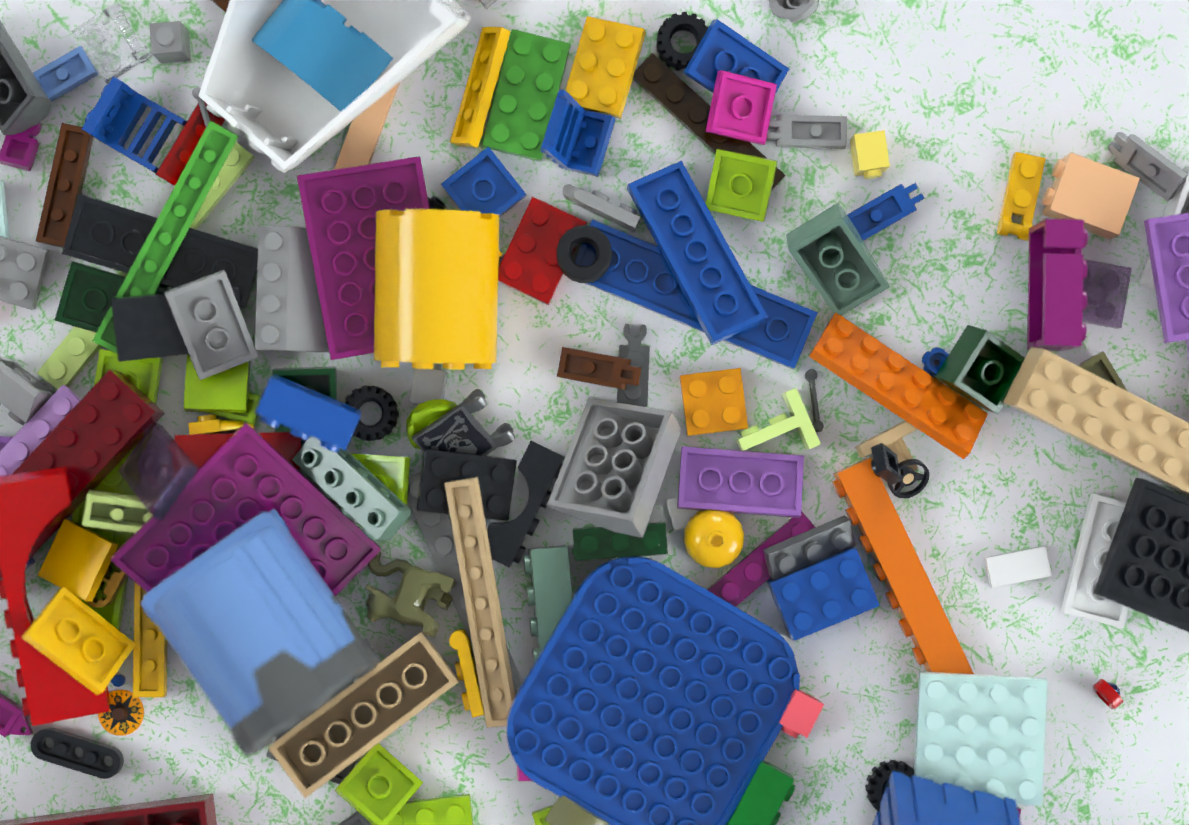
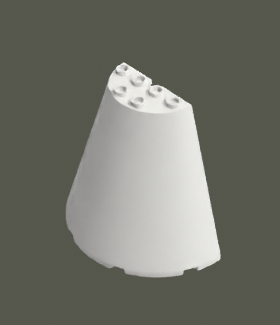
M230 0L198 96L208 104L206 106L208 111L220 118H225L229 122L227 126L238 135L243 136L246 133L249 136V145L261 154L266 153L272 159L270 163L278 170L286 173L288 170L296 168L465 29L471 21V17L456 0H321L326 6L329 4L347 19L344 23L345 26L349 28L352 25L360 33L364 32L393 57L392 61L371 87L340 112L306 82L252 41L255 34L283 0Z

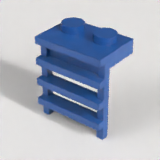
M113 76L110 83L103 88L101 97L94 109L87 114L82 130L156 173L159 168L152 164L176 123L185 126L187 121L137 93L127 84ZM147 106L151 107L150 113L128 149L123 148ZM161 115H165L166 119L143 157L137 156Z
M560 89L540 151L547 154L546 157L553 159L552 162L559 164V168L598 177L616 119L611 115L585 110L566 90Z

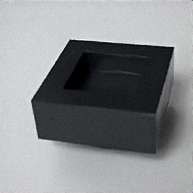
M883 443L871 447L873 455L871 466L876 476L883 478L891 485L901 482L902 476L897 454Z

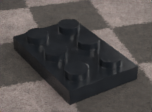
M424 448L416 510L450 514L444 483L478 477L484 517L508 521L517 460Z

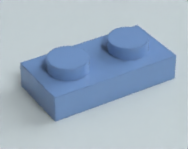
M81 45L33 72L51 102L99 75L86 50Z

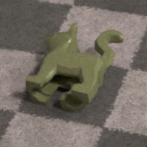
M379 551L368 563L371 573L376 576L387 577L400 571L403 576L394 598L390 597L383 590L366 585L365 589L369 593L366 602L367 618L374 622L379 619L391 618L402 625L423 627L424 634L434 638L440 624L423 610L428 600H435L441 609L448 610L453 600L449 593L456 586L457 582L455 579L442 573L426 571L411 565L405 560L396 559L386 565H381L379 562L381 551Z

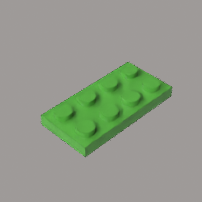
M515 29L511 30L482 144L483 148L489 147L491 150L542 162L544 153L540 149L557 94L560 90L571 47L570 43Z

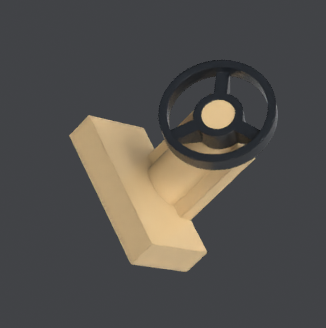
M905 420L855 446L860 457H866L871 454V447L883 443L897 454L902 481L896 483L894 489L893 485L888 482L887 484L890 491L898 498H910L919 494L929 481L928 468L922 461L913 459L902 438L917 430V428ZM917 465L923 467L924 474L915 472V470L919 469ZM916 480H922L913 490L904 493L900 492L904 486H910Z

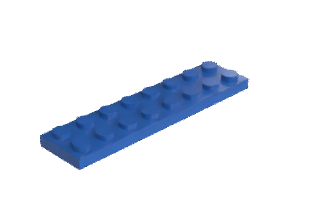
M592 219L589 226L599 229L606 235L611 244L612 259L609 269L603 277L585 284L704 332L658 246ZM582 243L575 263L580 266H589L596 259V250L592 245ZM751 285L768 317L766 321L723 341L788 368L795 369L818 312Z

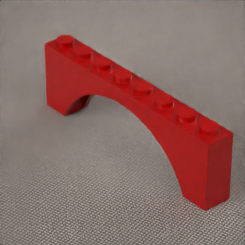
M66 466L0 476V570L3 579L0 580V598L7 599L9 610H4L5 624L7 629H13L14 639L10 640L11 654L13 658L19 659L20 668L16 669L18 687H24L26 697L22 698V708L24 716H30L32 726L110 711L108 685L103 693L99 695L94 694L22 638L35 621L29 605L25 583L28 556L34 542L45 526L60 511L71 504L72 493Z

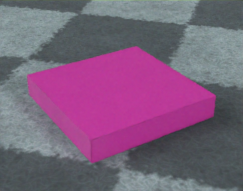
M723 70L717 71L706 132L765 145L777 84Z

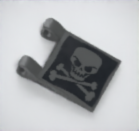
M476 389L461 404L413 435L412 440L423 452L424 448L486 456L498 447L512 443L515 440V435L513 434V428L508 423L500 425L491 436L472 415V413L481 411L487 405L485 394L480 389Z

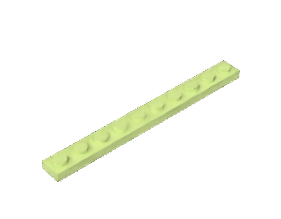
M237 142L234 144L190 228L197 230L254 160L255 157ZM121 271L117 273L125 277L128 275V273H124ZM74 326L37 374L57 390L62 385L69 387L102 347L92 341L96 332Z

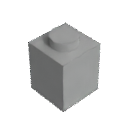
M180 21L149 23L151 54L161 63L191 61L189 31Z
M434 363L433 369L414 368L409 403L419 405L431 399H444L448 373L441 370L442 365Z

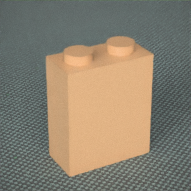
M1069 153L1062 160L1058 159L1052 171V176L1055 177L1052 188L1048 187L1042 198L1041 204L1045 205L1042 215L1053 219L1084 220V228L1088 232L1109 240L1119 236L1140 178L1074 153Z

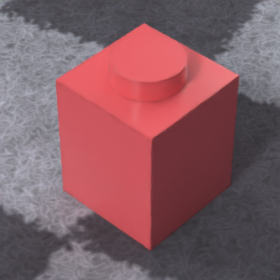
M795 689L779 721L783 725L781 730L794 738H797L799 734L808 738L824 704L809 694Z

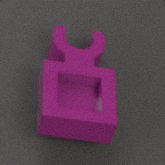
M40 122L24 132L5 136L0 151V164L31 171L40 145L38 140L33 139V137L37 136L41 131Z

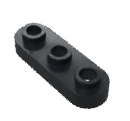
M56 728L42 729L31 739V751L38 759L98 778L107 779L113 777L120 772L124 764L123 755L118 748ZM47 738H51L54 741L53 748H49L46 745ZM76 747L82 748V757H78L75 754ZM105 756H109L112 758V766H107L105 764Z

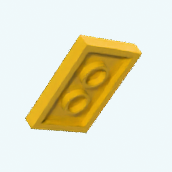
M587 16L565 89L585 110L621 119L646 35L645 29Z
M64 586L57 590L22 636L24 640L96 695L103 693L136 645V643Z

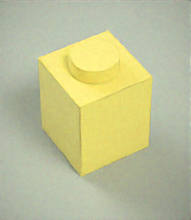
M885 130L853 135L850 139L854 175H863L864 179L881 177L882 172H885L890 167Z

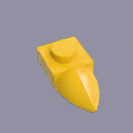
M216 415L198 416V422L188 423L189 435L233 433L245 422L216 419Z

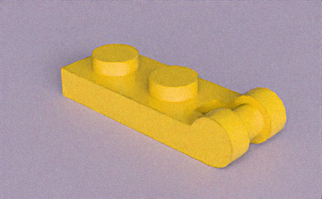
M1020 152L1013 154L997 227L998 235L1008 236V234L1018 236L1020 240H1029V228L1032 227L1046 158ZM1012 215L1021 217L1020 224L1012 222Z
M457 629L450 636L449 644L458 651L460 661L455 662L458 680H464L466 692L462 693L465 711L471 710L472 718L484 715V708L471 642L465 630Z

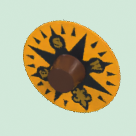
M115 690L110 692V711L98 713L99 721L102 727L113 735L124 736L131 734L138 729L143 721V704L139 697H133V692Z

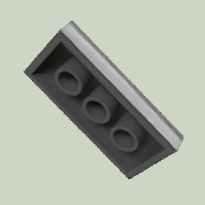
M0 21V130L3 135H14L24 132L41 122L50 112L52 104Z

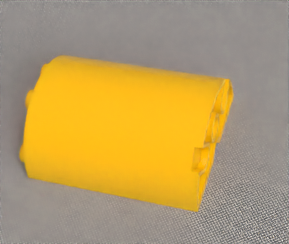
M435 209L376 211L374 360L381 361V367H399L400 362H412V368L433 369L434 363H443V368L465 369V363H474L473 369H492V363H497L498 214Z

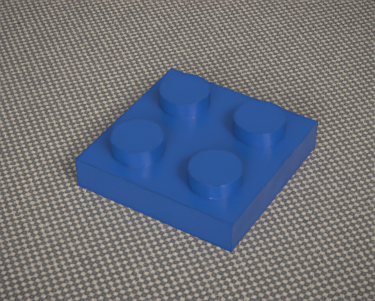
M489 147L441 183V186L461 211L480 212V214L493 213L498 214L499 217L527 196Z

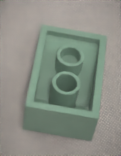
M839 203L786 234L788 250L834 314L836 312L842 316L890 287L855 226Z

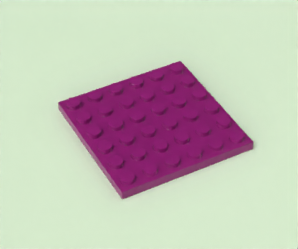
M245 422L111 557V561L146 592H149L261 512H270L272 509H275L288 526L293 538L334 596H336L379 553L381 547L374 540L367 537L359 526L346 517L330 499L325 497L315 485Z

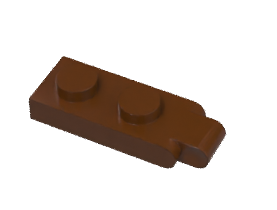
M562 347L557 377L626 390V384L639 385L642 368L630 366L631 359Z

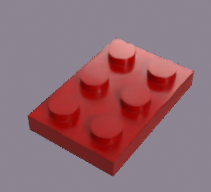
M532 196L499 265L498 282L549 306L563 276V272L558 265L556 252L559 240L566 231L575 226L587 225V222Z

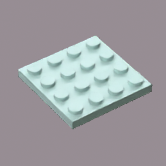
M919 671L914 776L934 780V782L940 785L947 783L964 787L970 792L977 790L994 794L1001 799H1004V797L1015 799L1017 805L1042 806L1048 680L1031 677Z

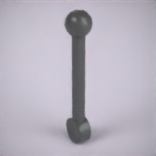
M809 369L805 373V379L809 381L814 417L812 425L815 432H821L824 425L820 421L815 386L818 374L814 369Z

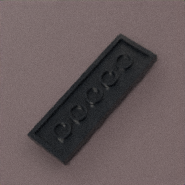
M79 194L62 254L129 273L158 218ZM189 228L160 283L176 288L224 270L230 285L239 287L241 308H246L257 272L258 249Z

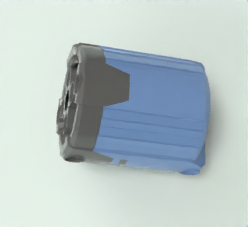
M272 509L270 512H261L147 592L140 602L147 616L159 627L232 732L238 747L248 757L269 745L273 737L277 736L278 738L300 721L306 719L352 685L354 679L366 675L381 662L375 649L360 633L293 538L288 526L275 509Z

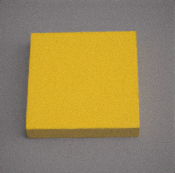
M64 519L37 576L60 588L64 586L72 594L84 601L92 602L111 563V557L115 554L119 545L72 520Z

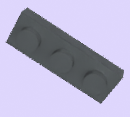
M844 515L763 549L769 576L773 580H777L856 546L851 521Z

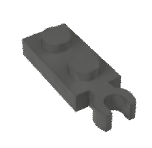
M625 324L623 334L628 341V345H619V357L631 359L630 366L642 369L638 386L626 384V390L617 388V403L647 407L650 346H641V341L647 333L646 325H641L640 335L632 336L629 332V324Z

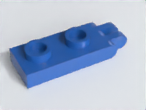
M916 183L907 188L900 184L847 214L863 241L917 210L915 204L925 198L922 193L912 199L910 198L909 194L918 189Z

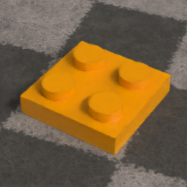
M741 368L680 375L687 436L748 429Z

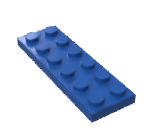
M679 161L629 183L627 191L711 345H715L766 321L768 316L683 162Z

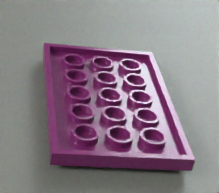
M420 156L297 175L330 360L374 353L376 211L429 209Z

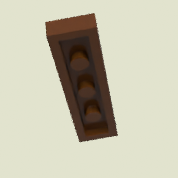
M66 123L61 124L36 236V242L64 247L79 194L82 193L94 139L93 136L82 130L80 126Z

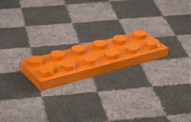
M835 312L809 355L810 358L962 459H965L970 454L988 413Z

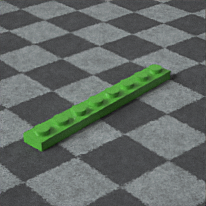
M212 121L209 122L115 298L155 294L239 136ZM110 306L92 341L117 353L112 306Z

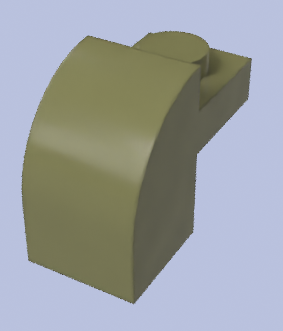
M564 795L562 798L559 796L544 819L550 825H610L607 821Z

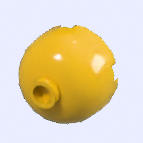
M702 510L689 519L684 529L683 543L686 552L696 563L707 568H720L731 564L738 558L744 546L745 534L740 521L733 513L721 510Z

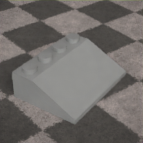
M259 226L255 350L329 352L306 228Z
M588 398L547 503L548 507L613 532L643 538L681 432V428L672 411Z

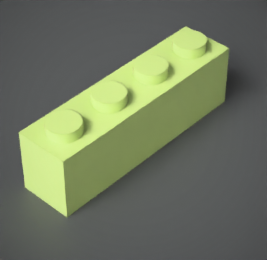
M89 489L82 526L136 533L167 500Z

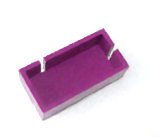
M1044 219L1029 228L1027 350L1035 347L1052 351H1065L1082 346V341L1086 339L1087 327L1086 323L1082 322L1083 310H1085L1087 305V293L1083 291V278H1086L1088 265L1087 261L1083 260L1082 248L1087 245L1088 231L1084 228V220Z

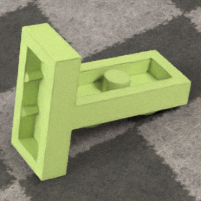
M797 388L782 394L791 417L787 418L786 413L769 419L770 426L759 430L758 426L755 425L741 431L742 438L736 440L740 451L749 449L795 428L806 450L821 445Z

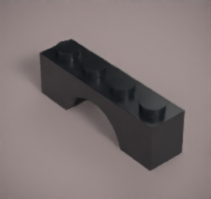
M530 441L517 467L524 475L528 484V502L524 511L516 519L506 523L489 524L487 534L492 560L509 568L513 562L519 564L526 550L522 543L527 534L533 536L540 522L535 516L540 507L544 509L547 507L552 493L549 488L553 480H557L564 456Z

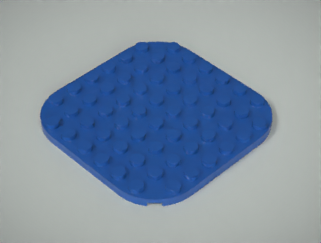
M637 556L616 558L600 565L583 580L521 685L508 712L506 725L508 745L516 764L528 778L561 798L563 795L607 821L610 825H726L760 761L763 762L783 727L779 721L791 699L793 691L795 689L799 691L800 673H798L795 655L790 645L771 627L655 560Z

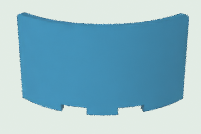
M283 0L252 38L256 45L286 66L340 112L371 87L393 59L364 32L360 33L352 25L349 28L345 26L344 23L347 19L329 4L326 6L321 0Z

